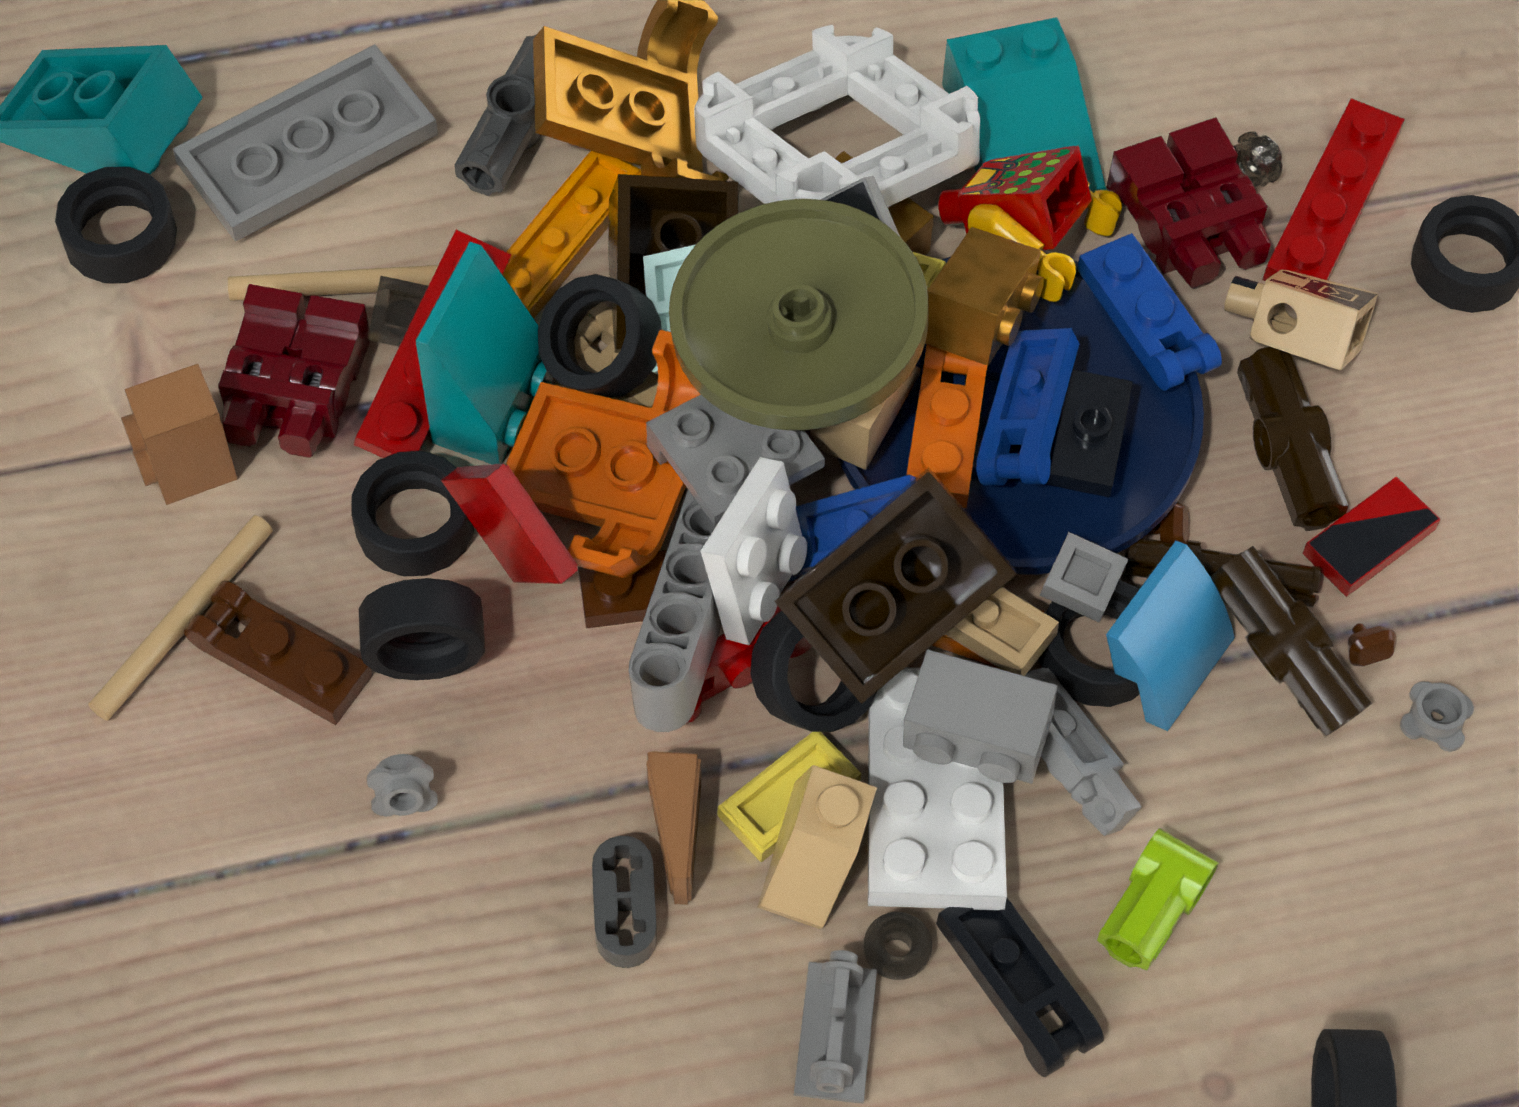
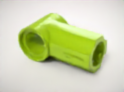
M1159 828L1139 857L1129 877L1131 883L1100 930L1097 941L1107 949L1111 957L1130 968L1138 967L1148 970L1173 932L1172 930L1182 914L1189 915L1211 881L1219 862Z

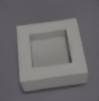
M1068 532L1040 596L1100 622L1128 558Z

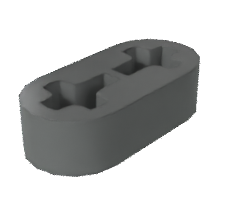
M620 835L609 838L600 844L593 856L592 878L595 938L598 952L606 962L615 967L631 968L639 966L648 960L656 947L657 927L654 871L651 852L646 845L634 837ZM616 859H629L631 868L635 869L630 874L631 891L617 892L616 874L611 871L615 869ZM618 911H632L633 929L636 932H640L634 935L633 945L621 946L618 936L614 935L619 929Z

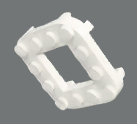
M833 25L812 30V51L737 84H734L720 72H716L702 81L703 94L696 102L694 108L696 146L701 154L733 180L739 182L738 184L764 204L791 199L820 200L864 177L874 176L887 207L957 175L965 169L975 167L980 160V115L978 112L977 95L968 86L950 94L894 56L893 35L877 27L874 28L872 37L869 38L862 36H834ZM849 95L903 135L841 164L825 151L808 159L772 130L777 126L808 112L816 111L828 103Z

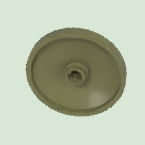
M791 199L771 202L747 209L722 222L707 233L685 258L673 283L669 302V322L675 353L683 372L696 390L711 404L739 420L779 430H810L829 427L852 420L872 410L890 397L906 381L922 354L928 331L929 310L926 282L922 269L909 246L896 232L874 216L857 208L826 200Z

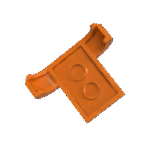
M664 330L659 331L652 348V354L658 367V385L652 408L541 382L506 462L541 512L601 527L597 535L591 540L580 535L573 537L568 552L579 567L621 578L629 577L644 567L660 550L686 488V485L670 463L667 461L660 465L647 447L646 422L701 395L688 380L680 366L675 353L671 332Z

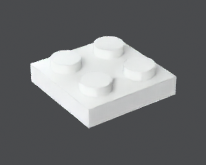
M763 457L758 459L701 549L725 637L727 640L746 645L751 644L763 622H768L773 617L777 608V604L774 601L780 596L792 574L796 575L800 572L807 555V542L802 536L795 510L796 498L790 490L784 462Z

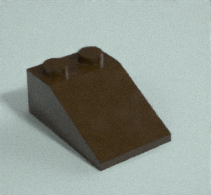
M618 174L609 198L608 260L610 278L633 286L646 296L643 257L696 245L716 226L738 214L739 182ZM611 302L615 353H619L626 335L625 315L621 307Z
M928 467L774 602L862 704L1016 575V571L1007 558Z

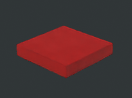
M507 464L457 467L441 480L514 583L562 584L578 571L577 563Z

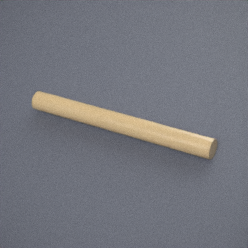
M438 265L229 276L228 294L230 301L244 300L249 284L302 293L303 297L311 295L427 290Z
M257 515L252 516L88 703V706L95 714L106 721L110 720L183 636L185 628L196 615H201L212 602L211 595L221 582H230L271 535L273 529L268 522Z

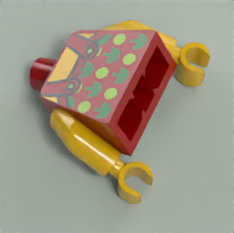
M1078 145L989 160L983 163L963 188L942 191L939 196L938 209L944 225L964 224L966 234L971 227L1041 250L1037 270L1039 271L1038 276L1044 278V284L1040 296L1048 301L1057 302L1061 299L1063 289L1071 290L1076 274L1075 262L1066 254L1056 252L1046 254L1042 250L1055 249L1086 207L1088 208L1084 219L1086 228L1096 234L1110 236L1113 234L1120 216L1122 202L1119 196L1112 191L1097 190L1093 192L1089 189L1090 182L1087 181Z

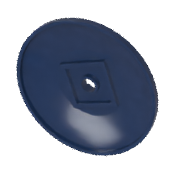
M950 257L945 258V259H942V260L947 263V261L949 260ZM1074 261L1076 274L1071 290L1063 289L1061 299L1057 302L1048 301L1040 296L1032 313L1023 311L1018 331L1072 328L1079 342L1073 369L1133 381L1110 498L1050 486L1047 483L1025 485L1021 482V479H1008L1004 485L983 486L977 476L976 462L1009 348L1005 344L1000 346L987 366L967 507L964 509L1012 564L1016 575L1050 573L1068 532L1116 554L1143 538L1167 516L1180 499L1196 465L1203 436L1204 409L1197 372L1194 371L1185 375L1182 384L1167 391L1161 390L1078 272L1077 261ZM927 344L924 345L922 354L916 364L920 368V375L867 469H862L838 458L854 490L906 476ZM1177 344L1167 348L1174 353L1180 351ZM942 371L941 382L965 385L967 375ZM1062 410L1056 428L1055 436L1053 439L1051 451L1049 454L1051 463L1056 444L1059 424L1061 420ZM1011 445L1009 453H1019L1021 445Z

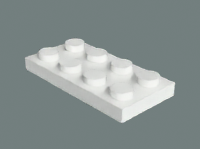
M905 667L878 690L871 707L868 709V784L877 787L868 817V906L944 909L948 907L973 908V910H1005L1007 886L1003 783L985 777L979 772L978 768L951 761L949 764L941 765L919 758L913 750L903 747L904 717L921 669Z

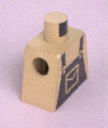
M1279 270L1269 277L1265 284L1235 276L1226 296L1224 310L1254 319L1250 332V339L1331 368L1342 370L1362 350L1378 294L1289 270ZM1285 303L1295 310L1297 319L1288 314Z

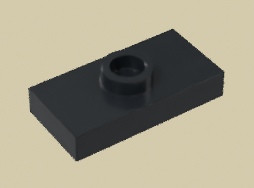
M1072 370L1047 485L1110 498L1133 381Z

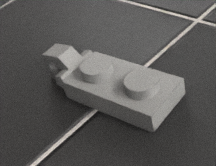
M1044 667L1028 671L1025 675L1026 677L1058 685L1054 715L1041 754L1049 772L1071 793V798L1082 805L1083 815L1104 836L1121 831L1142 807L1119 775L1118 771L1123 767V762L1049 668Z

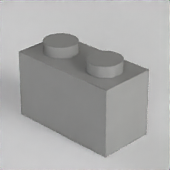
M927 649L904 717L903 747L913 750L919 758L934 764L944 765L953 761L978 768L982 775L997 782L1013 783L1016 780L1033 784L1054 715L1058 685Z

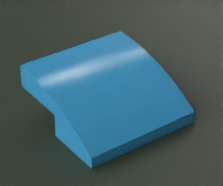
M1179 541L1173 543L1106 634L1115 674L1137 683L1145 721L1166 731L1171 728L1235 638L1227 609L1211 577L1188 545Z

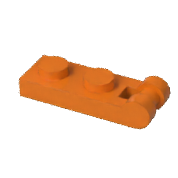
M927 345L906 475L917 477L929 467L962 507L966 508L987 365ZM942 371L967 375L966 384L959 385L941 382Z

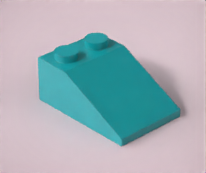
M1058 17L947 39L942 78L944 90L950 94L968 86L978 97L980 160L974 167L975 172L983 163L992 159L1079 145L1087 181L1090 182L1089 189L1093 192L1106 189L1076 61Z
M167 45L42 50L0 105V142L83 173H89L104 167H131L151 174L159 166L161 156L175 136L188 125L190 115L203 97Z
M469 242L420 331L416 339V347L432 444L489 464H502L510 447L514 446L540 383L552 384L553 377L547 372L539 355V325L482 245Z

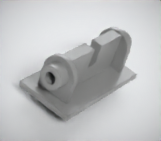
M836 950L830 953L829 962H809L794 1096L864 1103L877 969L862 968L857 965L858 956L853 952Z

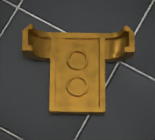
M657 0L642 31L637 57L543 26L533 39L535 133L640 165L641 175L727 181L729 176L724 172L716 170L712 175L703 173L702 154L696 146L694 108L698 101V61L708 35L717 25L718 16L703 0Z

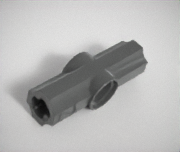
M536 35L526 36L506 74L495 79L488 87L486 94L487 108L455 163L456 177L463 180L472 191L486 196H490L493 192H502L524 151L533 147L540 140L541 135L535 133L533 39Z

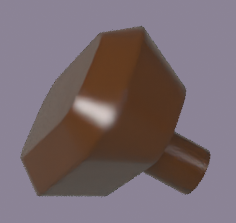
M1177 502L1167 516L1147 535L1160 534L1161 542L1174 543L1179 541L1185 544L1189 539V515L1186 507Z
M1362 623L1356 624L1353 627L1352 632L1354 634L1348 639L1349 661L1353 666H1366L1392 657L1396 647V634L1394 631L1381 626L1366 629Z

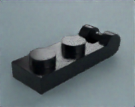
M1008 898L1006 899L1005 910H973V908L948 907L939 912L936 925L1021 1042L1028 1061L1039 1075L1047 1077L1062 1068L1065 1062L1064 1058L1076 1050L1085 1054L1104 1042L1103 1032L1096 1018ZM1054 1010L1062 1021L1063 1026L1049 1033L1039 1018Z

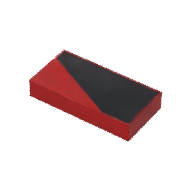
M1396 476L1308 541L1302 554L1314 566H1319L1320 572L1347 597L1435 531L1440 518Z

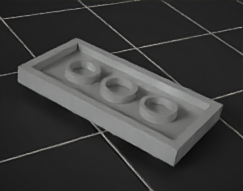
M374 44L174 147L173 152L178 166L236 242L438 135L434 116Z

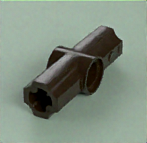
M1273 347L1258 349L1250 357L1241 360L1237 370L1245 398L1254 418L1253 441L1257 458L1264 470H1273L1293 526L1302 527L1305 531L1326 528L1330 523L1345 515L1349 506L1330 458L1331 433L1327 417L1319 405L1310 406L1290 353Z
M1254 546L1233 557L1210 576L1222 600L1248 635L1245 636L1246 641L1255 655L1279 684L1285 683L1297 699L1299 706L1304 709L1316 729H1319L1324 737H1327L1371 706L1370 700L1331 650L1333 643L1320 622L1300 599L1295 601L1277 574Z

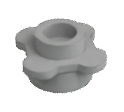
M1425 681L1416 683L1409 693L1413 702L1410 712L1405 714L1400 721L1402 732L1410 739L1422 737L1434 741L1444 751L1452 752L1458 750L1465 741V736L1462 733L1463 724L1466 719L1471 717L1474 711L1472 701L1457 688L1449 684H1432ZM1436 712L1443 717V719L1441 721H1436L1432 718L1431 713Z
M408 754L393 755L382 760L367 775V785L375 791V797L371 801L373 812L387 817L392 815L405 816L417 811L426 812L433 809L437 805L438 798L437 793L430 789L429 784L434 778L432 767L425 764L420 758Z

